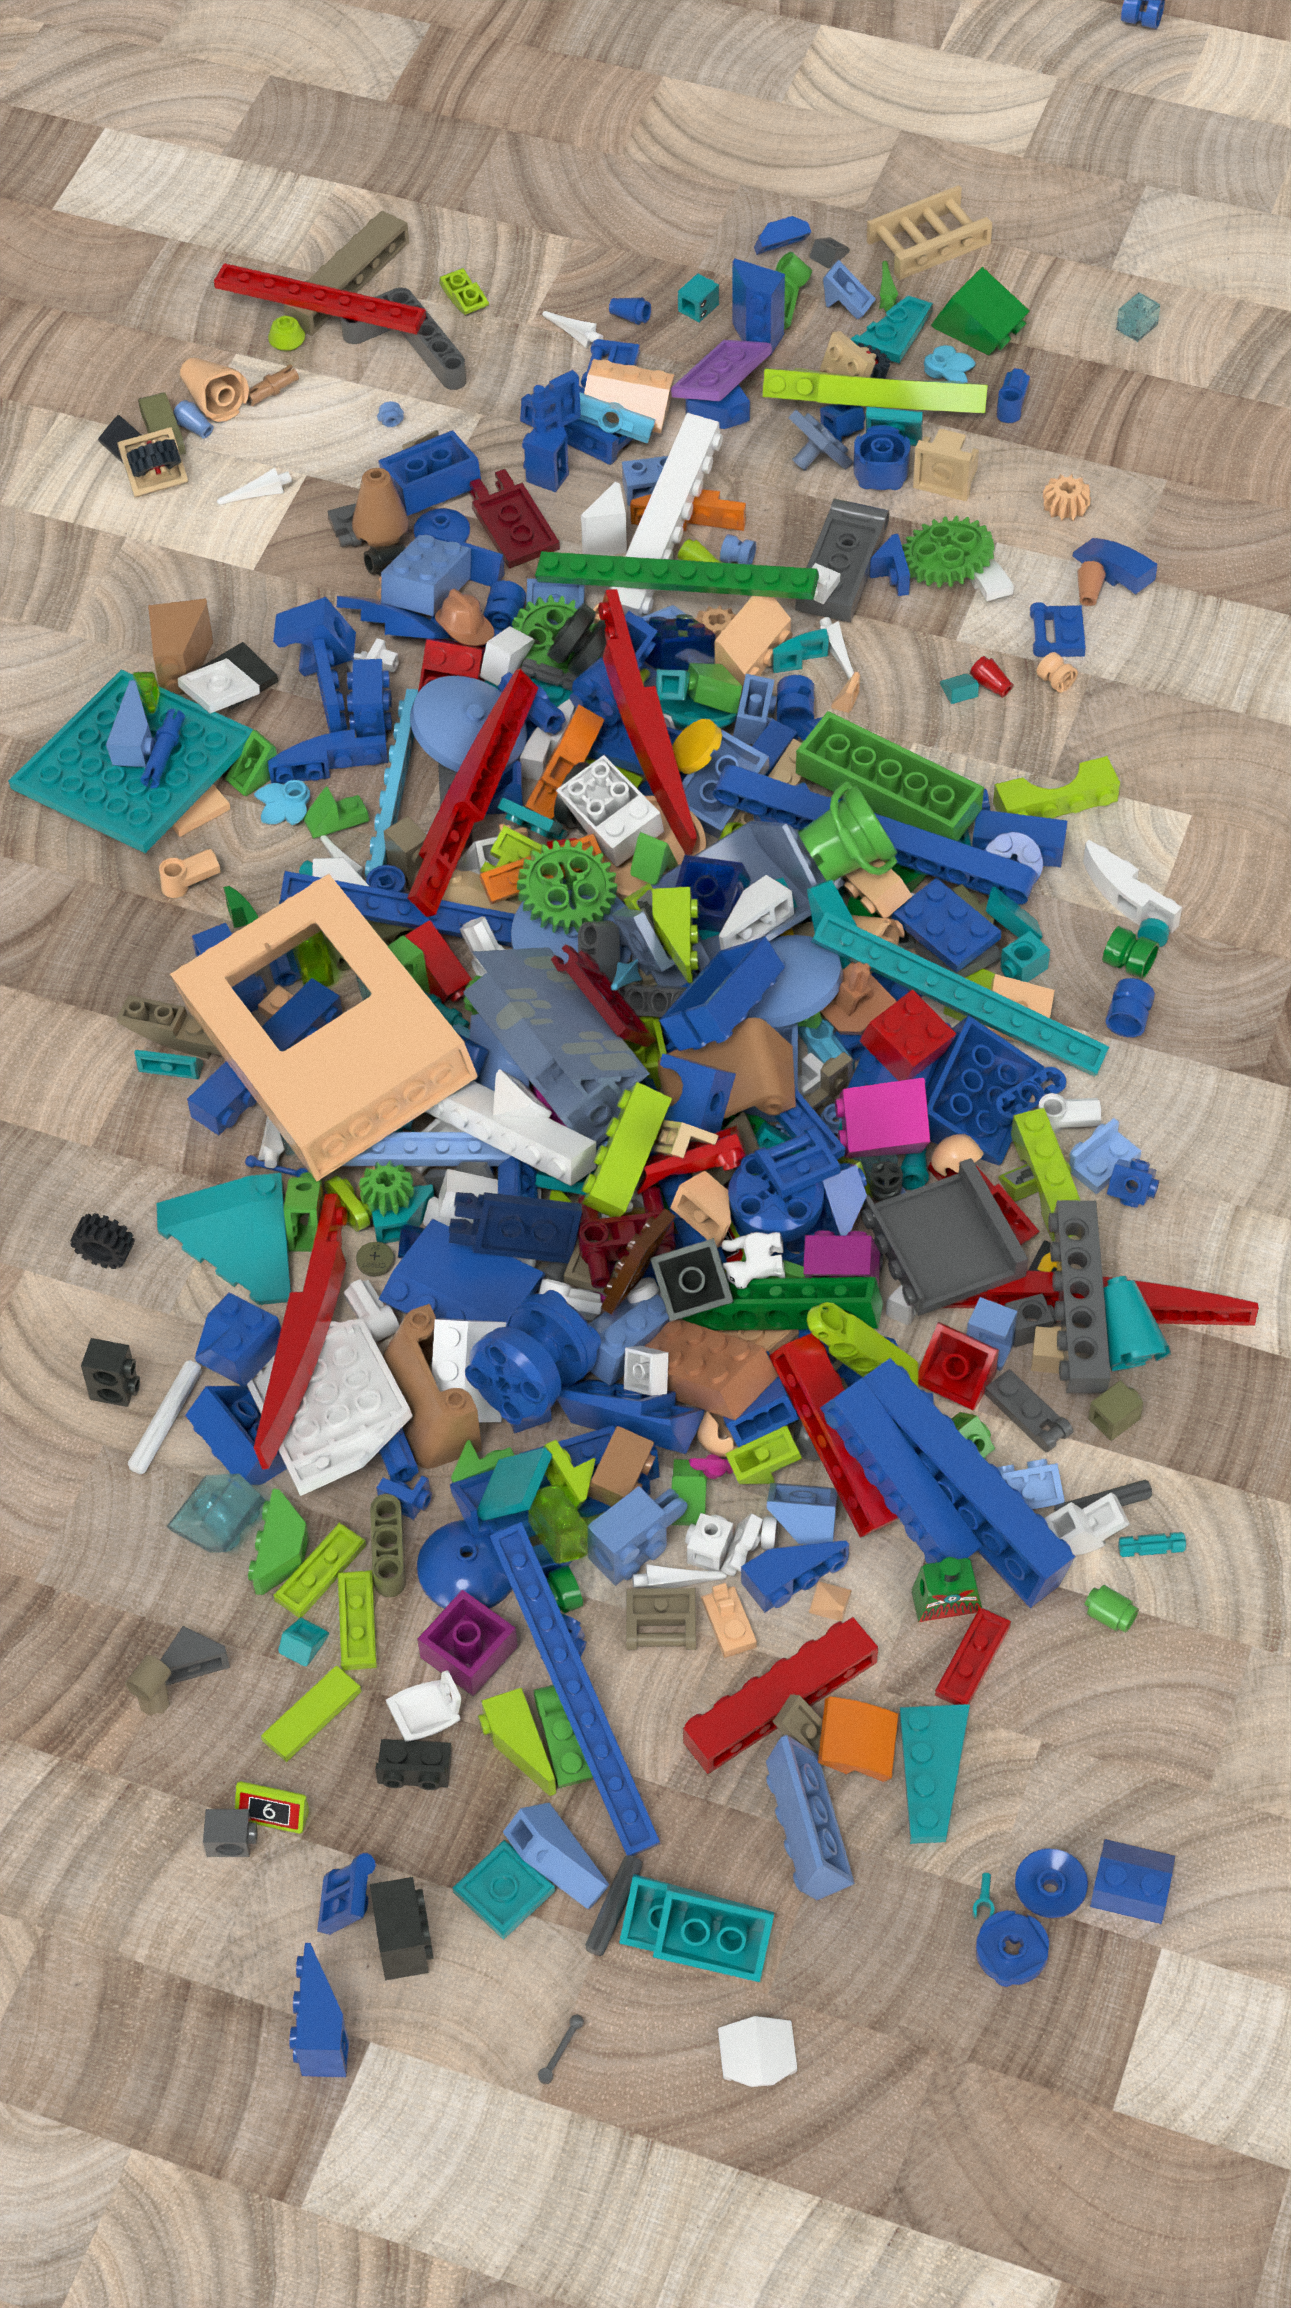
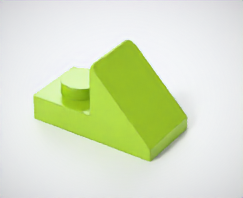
M787 1426L725 1453L739 1484L775 1483L772 1472L802 1459Z
M555 1439L544 1445L552 1454L545 1475L569 1514L572 1515L577 1512L587 1498L596 1459L593 1458L573 1467L570 1455L565 1449L561 1448Z

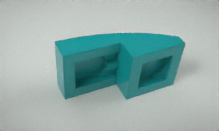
M827 629L798 635L774 648L773 673L802 669V660L827 657L829 644Z

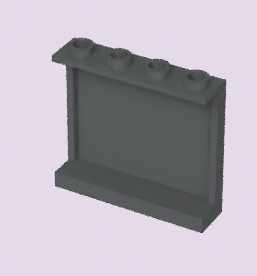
M972 1158L959 1163L958 1174L874 1204L869 1195L866 1196L864 1210L861 1211L862 1221L867 1229H872L875 1235V1244L880 1254H885L889 1261L888 1267L894 1280L899 1279L905 1302L908 1306L913 1305L918 1316L1026 1277L1028 1257Z

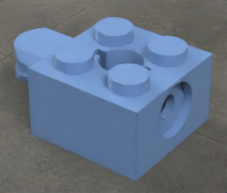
M638 1486L587 1525L589 1560L615 1586L624 1579H631L633 1574H637L640 1566L649 1559L655 1560L664 1552L667 1546L666 1528L685 1513L688 1506L682 1498H678V1494L673 1489H668L657 1499L653 1500Z

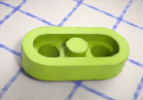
M336 1175L324 1182L327 1194H338L341 1205L347 1209V1222L356 1232L370 1225L369 1218L372 1217V1213L368 1209V1205L363 1204L362 1201L357 1199L352 1185L346 1178L341 1179Z

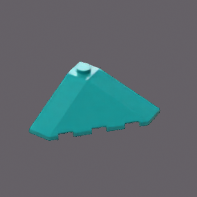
M281 1173L246 1176L156 1203L157 1230L160 1235L167 1240L173 1236L183 1244L182 1250L199 1263H202L204 1260L211 1263L217 1268L215 1270L216 1275L233 1287H236L238 1283L251 1292L249 1294L250 1299L258 1305L288 1302L291 1282L284 1217L285 1191Z

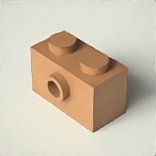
M617 1426L590 1482L587 1496L612 1507L638 1486L642 1488L643 1485L638 1483L641 1473L649 1474L656 1456L650 1454L654 1442Z

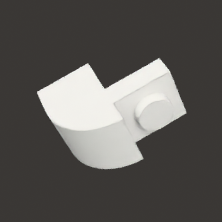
M1112 1492L1084 1509L1071 1502L1044 1518L1050 1530L1059 1539H1063L1068 1543L1074 1555L1086 1554L1106 1545L1104 1539L1130 1525L1117 1496Z

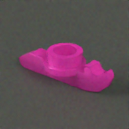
M714 1454L708 1455L705 1459H689L692 1468L702 1470L710 1479H717L724 1475L726 1471L727 1474L733 1473L728 1459H722Z

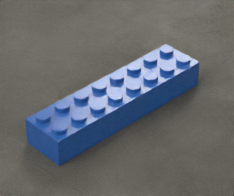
M889 1358L865 1375L863 1379L983 1545L977 1550L1029 1608H1032L1059 1587L1076 1557L1068 1543L1063 1539H1059L1050 1530L1046 1520L1040 1514H1036L1025 1503L1024 1497L1018 1490L1012 1489L1002 1478L998 1468L993 1464H989L981 1456L976 1445L971 1440L966 1439L956 1429L953 1420L949 1416L939 1411L928 1393L920 1390L911 1381L908 1372L902 1366H898Z

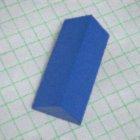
M593 1379L561 1387L560 1395L557 1398L572 1424L595 1430L612 1425L616 1429L619 1426L653 1441L654 1446L683 1454L687 1453L704 1417L703 1409L675 1405V1391L667 1390V1394L649 1396L624 1389V1384L613 1383L609 1386L604 1381Z

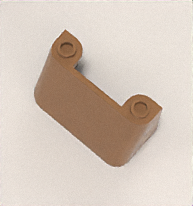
M747 1018L732 1029V1036L721 1043L712 1041L697 1050L689 1048L678 1051L677 1049L668 1053V1055L683 1057L736 1074L723 1119L754 1105L768 1115H778L796 1107L793 1046L763 1019ZM660 1058L658 1060V1077L663 1094L672 1098L670 1107L679 1100L683 1084L681 1077L676 1071L663 1068L660 1065Z
M430 1304L418 1307L407 1313L382 1355L413 1416L403 1426L404 1435L416 1464L426 1469L436 1468L458 1460L467 1440H470L476 1453L482 1451L478 1410L471 1395L462 1388H451L440 1392L430 1371V1364L433 1361L434 1325L436 1319Z

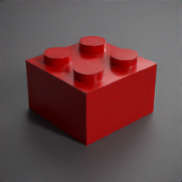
M912 989L870 1021L859 1041L898 1081L912 1079L946 1053L956 1033Z

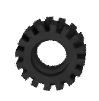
M93 1213L92 1216L90 1214H86L85 1217L82 1216L70 1241L71 1247L75 1248L74 1251L77 1254H83L81 1258L84 1260L90 1259L92 1260L91 1264L97 1265L99 1263L102 1268L107 1269L109 1265L111 1269H116V1267L120 1268L125 1263L134 1245L135 1238H132V1232H126L128 1228L125 1225H118L119 1221L114 1219L112 1222L108 1216L103 1215L100 1218L99 1214Z

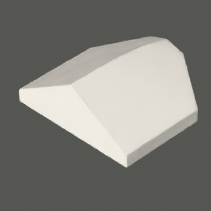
M753 2016L718 2028L724 2079L728 2081L733 2080L749 2087L774 2085L789 2074L792 2075L797 2072L792 2022L790 2020Z

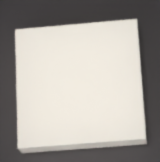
M227 658L178 678V687L210 714L260 694L259 685Z

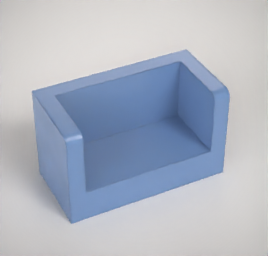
M980 1297L968 1321L966 1335L999 1349L997 1370L1001 1371L1013 1347L1017 1311Z

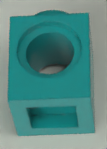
M1029 931L1002 949L1001 971L1008 978L1029 982L1048 969L1050 949Z

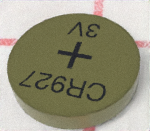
M382 1242L367 1243L357 1252V1267L365 1275L381 1276L392 1268L394 1262L393 1252L388 1245Z

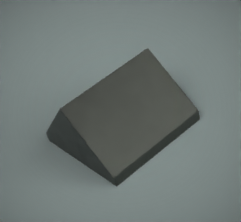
M714 1238L650 1258L670 1322L734 1302Z

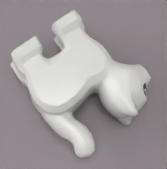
M754 1232L734 1240H724L722 1242V1249L733 1252L743 1248L745 1252V1262L734 1261L723 1264L728 1281L734 1284L737 1289L746 1288L748 1283L754 1278L763 1279L769 1276L785 1278V1266L782 1255L771 1256L774 1252L784 1253L783 1239L780 1232L770 1234Z

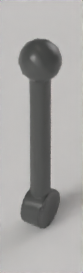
M576 2014L570 2018V2027L547 2067L540 2069L538 2072V2078L542 2084H549L553 2080V2069L576 2029H580L584 2024L582 2016Z

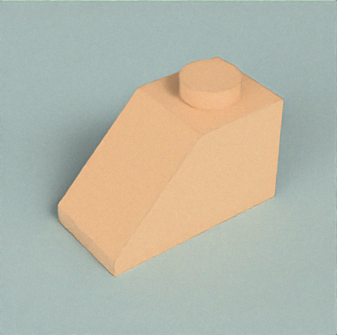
M703 1171L679 1185L670 1208L707 1240L714 1238L718 1248L724 1241L731 1224L728 1190L710 1174Z

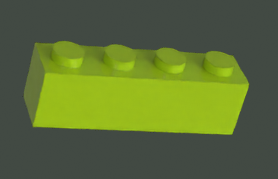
M636 1082L630 1090L625 1089L617 1104V1107L621 1108L618 1118H612L605 1135L609 1136L606 1147L601 1145L593 1163L598 1165L594 1175L591 1173L588 1175L583 1185L582 1191L586 1195L582 1204L609 1217L622 1216L626 1212L672 1098L639 1082Z

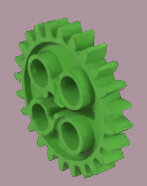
M945 516L940 523L933 519L931 526L923 523V530L914 529V537L907 536V543L902 544L910 578L916 577L917 583L925 580L926 586L937 582L938 588L944 582H947L949 587H952L954 581L964 584V578L966 577L972 580L975 579L974 572L984 573L983 566H990L989 559H994L993 551H995L991 531H987L986 525L980 526L978 520L970 524L969 517L959 521L958 516H955L952 521H948V518Z
M549 595L546 603L541 597H538L535 605L529 601L525 609H519L517 617H514L512 621V628L533 639H537L541 643L540 645L533 644L525 659L529 658L537 661L536 664L540 665L543 663L561 669L565 674L570 672L568 671V664L573 657L572 655L575 654L574 652L560 664L547 656V653L556 640L555 637L562 626L577 611L574 608V599L569 604H565L564 596H561L559 601L555 602L553 596ZM548 619L555 620L558 625L549 623ZM591 624L589 630H592L596 624Z
M566 839L564 847H560L558 842L554 840L552 849L542 844L541 854L533 850L531 852V860L524 859V869H519L518 878L520 880L517 881V890H520L518 901H525L523 903L524 912L532 910L530 920L533 921L540 917L541 928L550 923L552 924V932L555 933L560 926L563 927L564 933L567 935L570 927H574L578 933L580 926L585 922H592L593 920L603 921L604 914L609 915L611 905L615 904V894L617 891V884L614 883L616 873L610 872V862L602 863L604 854L600 853L593 856V846H590L586 851L582 850L581 841L577 843L576 847H571L569 839ZM559 864H562L564 867L566 884H562L564 875ZM578 868L583 870L584 872L577 873L574 872L572 869ZM549 874L552 875L554 878L547 879L544 878L542 875ZM568 890H572L570 899L575 909L570 907ZM588 895L592 899H583L580 896ZM551 901H559V902H561L562 904H561V905H553V904H551L550 902H551Z

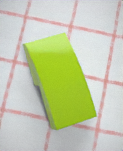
M464 268L439 278V284L448 298L464 315L489 306V302L477 282L472 283Z

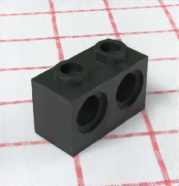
M91 1338L81 1364L90 1400L128 1407L132 1395L136 1396L140 1387V1376L136 1374V1360L132 1358L130 1346Z

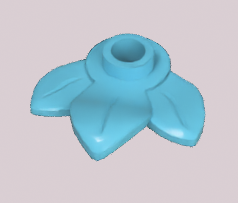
M943 345L935 348L933 354L925 357L924 371L933 378L940 379L944 377L948 381L967 383L968 380L964 372L973 369L976 362L965 353H956L954 347Z
M291 780L284 785L271 783L258 789L254 796L266 804L261 814V822L275 825L286 819L291 825L299 823L307 813L306 804L310 800L309 788L300 780Z

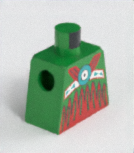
M947 1557L941 1562L921 1566L911 1589L918 1622L977 1613L979 1607L982 1608L969 1558L956 1559Z

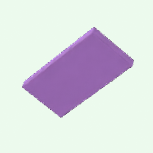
M723 340L672 386V397L721 401L772 353L771 344Z

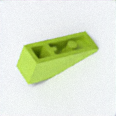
M522 1688L481 1700L483 1714L478 1715V1720L483 1735L490 1734L494 1747L549 1796L555 1795V1778Z

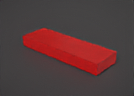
M979 1607L935 1690V1696L953 1705L970 1704L1011 1627V1621Z

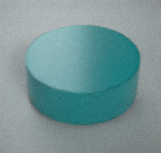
M1148 918L1141 922L1137 936L1138 938L1145 936L1158 942L1160 948L1167 943L1170 929L1162 920Z

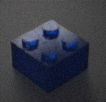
M679 614L673 619L654 616L650 617L649 621H646V623L658 630L651 640L656 645L645 660L654 669L686 671L689 668V663L714 664L716 634L706 628L704 624L695 620L692 615Z
M684 855L675 888L690 887L692 899L698 900V918H693V925H698L700 930L721 932L743 890L749 887L751 878L742 862Z

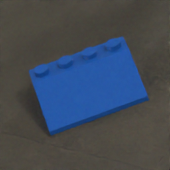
M968 1015L952 1027L956 1036L946 1053L940 1057L926 1089L930 1141L939 1144L946 1137L966 1134L983 1151L984 1154L980 1158L981 1160L999 1166L1002 1164L1012 1142V1124L1003 1126L996 1123L990 1115V1106L999 1095L1044 1069V1066ZM1022 1090L1023 1098L1029 1102L1032 1093L1028 1090ZM1012 1102L1011 1105L1002 1108L1004 1112L1011 1111L1015 1105Z
M432 1218L395 1267L378 1299L405 1315L413 1309L430 1304L436 1319L507 1322L510 1314L523 1300L536 1294L545 1273L513 1257L473 1253V1245L466 1246L449 1243V1226Z

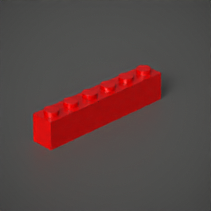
M810 1333L782 1345L770 1354L769 1358L859 1537H864L894 1523L899 1518L887 1508L880 1491L867 1480L864 1469L857 1459L847 1452L844 1441L837 1431L827 1424L824 1413L820 1409V1407L844 1391L841 1377L834 1370L827 1356L824 1344Z
M851 1617L844 1623L842 1621L835 1623L824 1636L816 1641L813 1639L807 1641L801 1646L798 1653L789 1659L782 1658L771 1667L770 1671L760 1678L755 1676L749 1679L742 1689L734 1695H726L720 1698L713 1708L705 1714H696L686 1722L685 1727H683V1744L705 1772L710 1774L778 1729L773 1720L790 1694L800 1695L811 1707L875 1665L878 1658V1646L854 1617Z

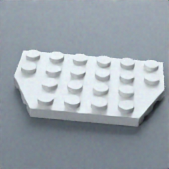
M363 1319L347 1320L345 1322L331 1321L308 1387L278 1450L300 1496L363 1468L413 1417L402 1392ZM275 1355L247 1384L260 1414L262 1413Z

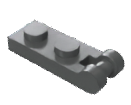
M1010 1369L985 1387L984 1394L1043 1451L1049 1452L1056 1447V1442L1060 1438L1066 1439L1074 1432L1072 1425L1067 1419L1058 1416ZM1048 1425L1051 1429L1046 1431L1042 1430V1428Z

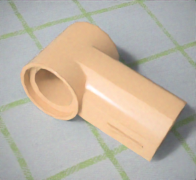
M207 849L183 860L168 858L162 861L159 866V874L163 894L170 898L182 897L187 893L190 885L220 873V865L214 852L211 849Z

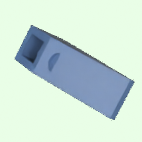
M550 1803L520 1808L503 1831L522 1860L585 1908L591 1909L609 1886V1883Z

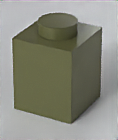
M1120 1380L1091 1402L1088 1419L1112 1441L1141 1419L1143 1401L1135 1389L1128 1388Z

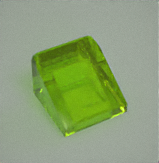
M153 671L133 672V678L142 701L150 714L155 713L160 695L155 674Z

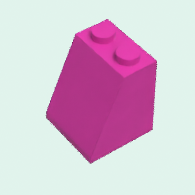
M924 1078L847 1088L842 1090L839 1095L840 1098L835 1099L836 1117L842 1119V1130H838V1140L845 1147V1158L922 1153L930 1143Z

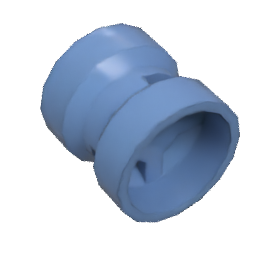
M727 534L721 547L720 561L752 565L756 553V541L746 539L742 542L737 536Z

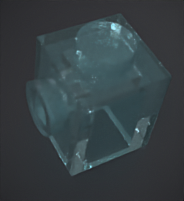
M1138 292L1118 309L1116 330L1136 342L1140 341L1158 325L1160 304Z

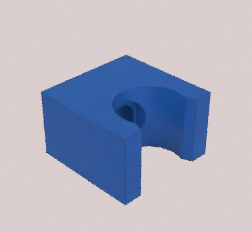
M327 597L276 614L273 642L279 648L286 647L289 644H301L299 671L303 676L316 673L312 640L324 638L326 650L332 649L335 666L354 660L356 632Z
M662 1054L660 1065L663 1068L676 1071L681 1077L683 1084L679 1100L673 1106L668 1107L664 1120L683 1122L710 1133L719 1132L736 1074L683 1057Z

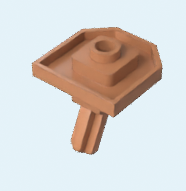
M852 962L843 969V982L840 984L838 994L820 1011V1014L840 1035H863L870 1021L897 1002L870 974L871 967L867 963Z

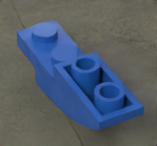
M350 729L324 734L298 743L268 760L271 783L285 784L291 780L316 781L330 778L329 769L388 763L385 735L355 738V730Z

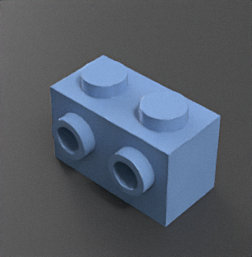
M668 456L622 462V482L628 506H630L631 500L653 493Z
M750 674L745 675L733 733L734 737L744 743L754 744L773 720V718L767 716L768 713L774 714L777 696H772L774 679Z

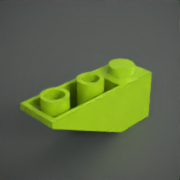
M690 887L652 889V916L655 933L686 981L692 983L693 970L699 969L698 951H693V944H698V925H693V918H698V900L692 899Z

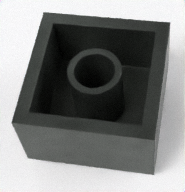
M413 1877L370 1884L385 1981L429 1973L427 1960L434 1959L423 1889L415 1890Z

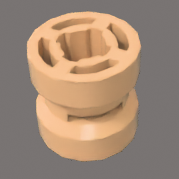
M1056 652L1046 655L1039 663L1036 672L1042 680L1050 681L1051 687L1059 693L1069 689L1078 675L1077 669L1071 664H1065L1063 658Z

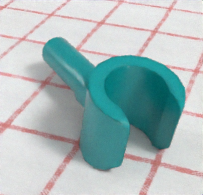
M990 1873L982 1874L981 1892L979 1899L975 1901L972 1909L974 1919L977 1916V1909L981 1906L989 1909V1917L994 1915L995 1908L989 1895Z

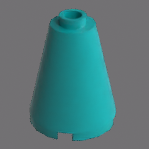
M1119 1276L1108 1280V1286L1104 1287L1103 1290L1110 1369L1112 1371L1135 1368L1146 1365L1145 1362L1151 1360L1153 1355L1155 1361L1162 1360L1171 1355L1170 1346L1135 1281L1127 1280V1276Z

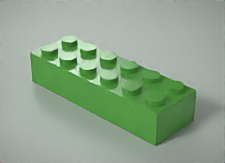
M830 711L826 712L796 750V774L833 792L844 782L848 781L852 787L855 785L859 787L873 812L955 841H959L982 810L983 786Z

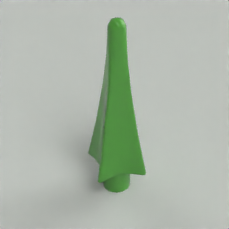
M887 261L882 262V282L879 293L881 296L879 309L884 308L885 311H888L897 304L896 297L898 296Z

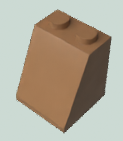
M206 598L148 605L153 658L159 687L172 693H185L178 687V678L200 668L213 644Z

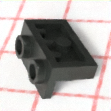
M381 1739L379 1761L375 1767L377 1783L389 1788H401L404 1785L419 1786L424 1790H436L439 1787L448 1788L452 1754L451 1743L405 1742V1740Z

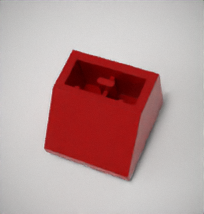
M426 639L418 692L432 680L445 676H464L484 682L485 679L480 677L486 647L468 646L443 639Z

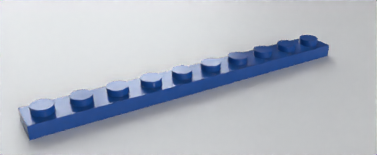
M522 1522L490 1535L626 1855L635 1856L660 1845V1840Z

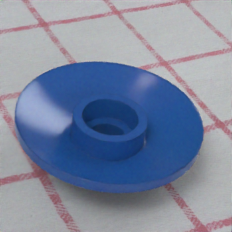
M447 508L434 509L424 513L417 519L414 525V537L416 539L419 535H424V532L427 530L466 542L470 535V524L467 518L456 510Z
M1051 1848L1037 1850L1025 1857L1018 1866L1015 1876L1016 1893L1023 1905L1039 1916L1047 1918L1067 1916L1077 1910L1086 1897L1088 1888L1086 1872L1081 1863L1065 1851ZM1052 1884L1057 1890L1055 1892H1048L1044 1889V1886Z

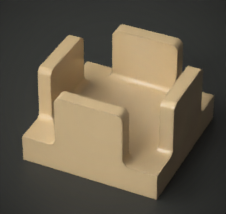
M945 429L938 430L932 443H930L931 437L925 436L923 441L919 440L915 447L913 488L967 502L970 495L971 482L978 468L979 449L973 448L971 453L961 451L966 435Z

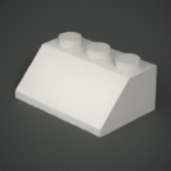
M447 1318L435 1319L432 1375L439 1391L462 1388L471 1395L478 1410L479 1422H502V1416L499 1411L494 1409L482 1397L478 1389L468 1382L465 1376V1369L470 1364V1351L474 1344L494 1329L506 1327V1322Z

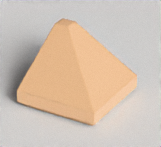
M854 672L831 705L832 709L847 713L852 711L860 692L859 672Z
M818 1581L809 1613L843 1621L852 1590Z

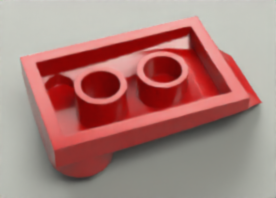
M737 1125L713 1133L718 1135L715 1145L689 1142L684 1158L662 1154L648 1157L644 1166L646 1175L638 1186V1195L672 1174L694 1173L722 1166L723 1171H727L740 1166L742 1158L746 1156V1150Z

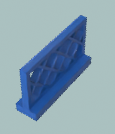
M549 384L544 388L545 392L550 390ZM580 386V392L584 394L585 388ZM526 394L521 398L520 421L534 428L535 426L532 424L534 408L531 405V395ZM580 419L564 426L568 445L609 465L617 460V452L633 440V438L616 432L607 433L600 427Z

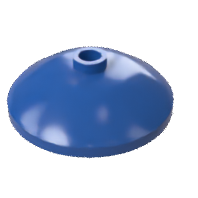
M465 1520L453 1521L440 1527L426 1539L420 1549L417 1559L419 1583L428 1598L444 1609L461 1590L467 1592L489 1609L502 1602L512 1591L490 1535L474 1539ZM465 1552L472 1553L470 1557L461 1556Z

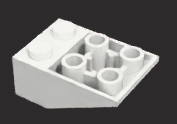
M604 755L556 790L588 835L594 834L600 850L616 867L634 855L640 832L654 838L664 832L660 812Z

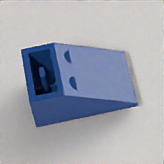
M305 1943L304 1956H297L296 1977L300 1978V1991H294L293 2014H296L297 2025L291 2026L289 2038L290 2049H293V2062L299 2063L302 2076L346 2078L349 2039L343 2013L311 1943Z

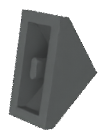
M182 1626L160 1659L171 1671V1676L165 1682L166 1686L230 1668L224 1645L185 1626Z

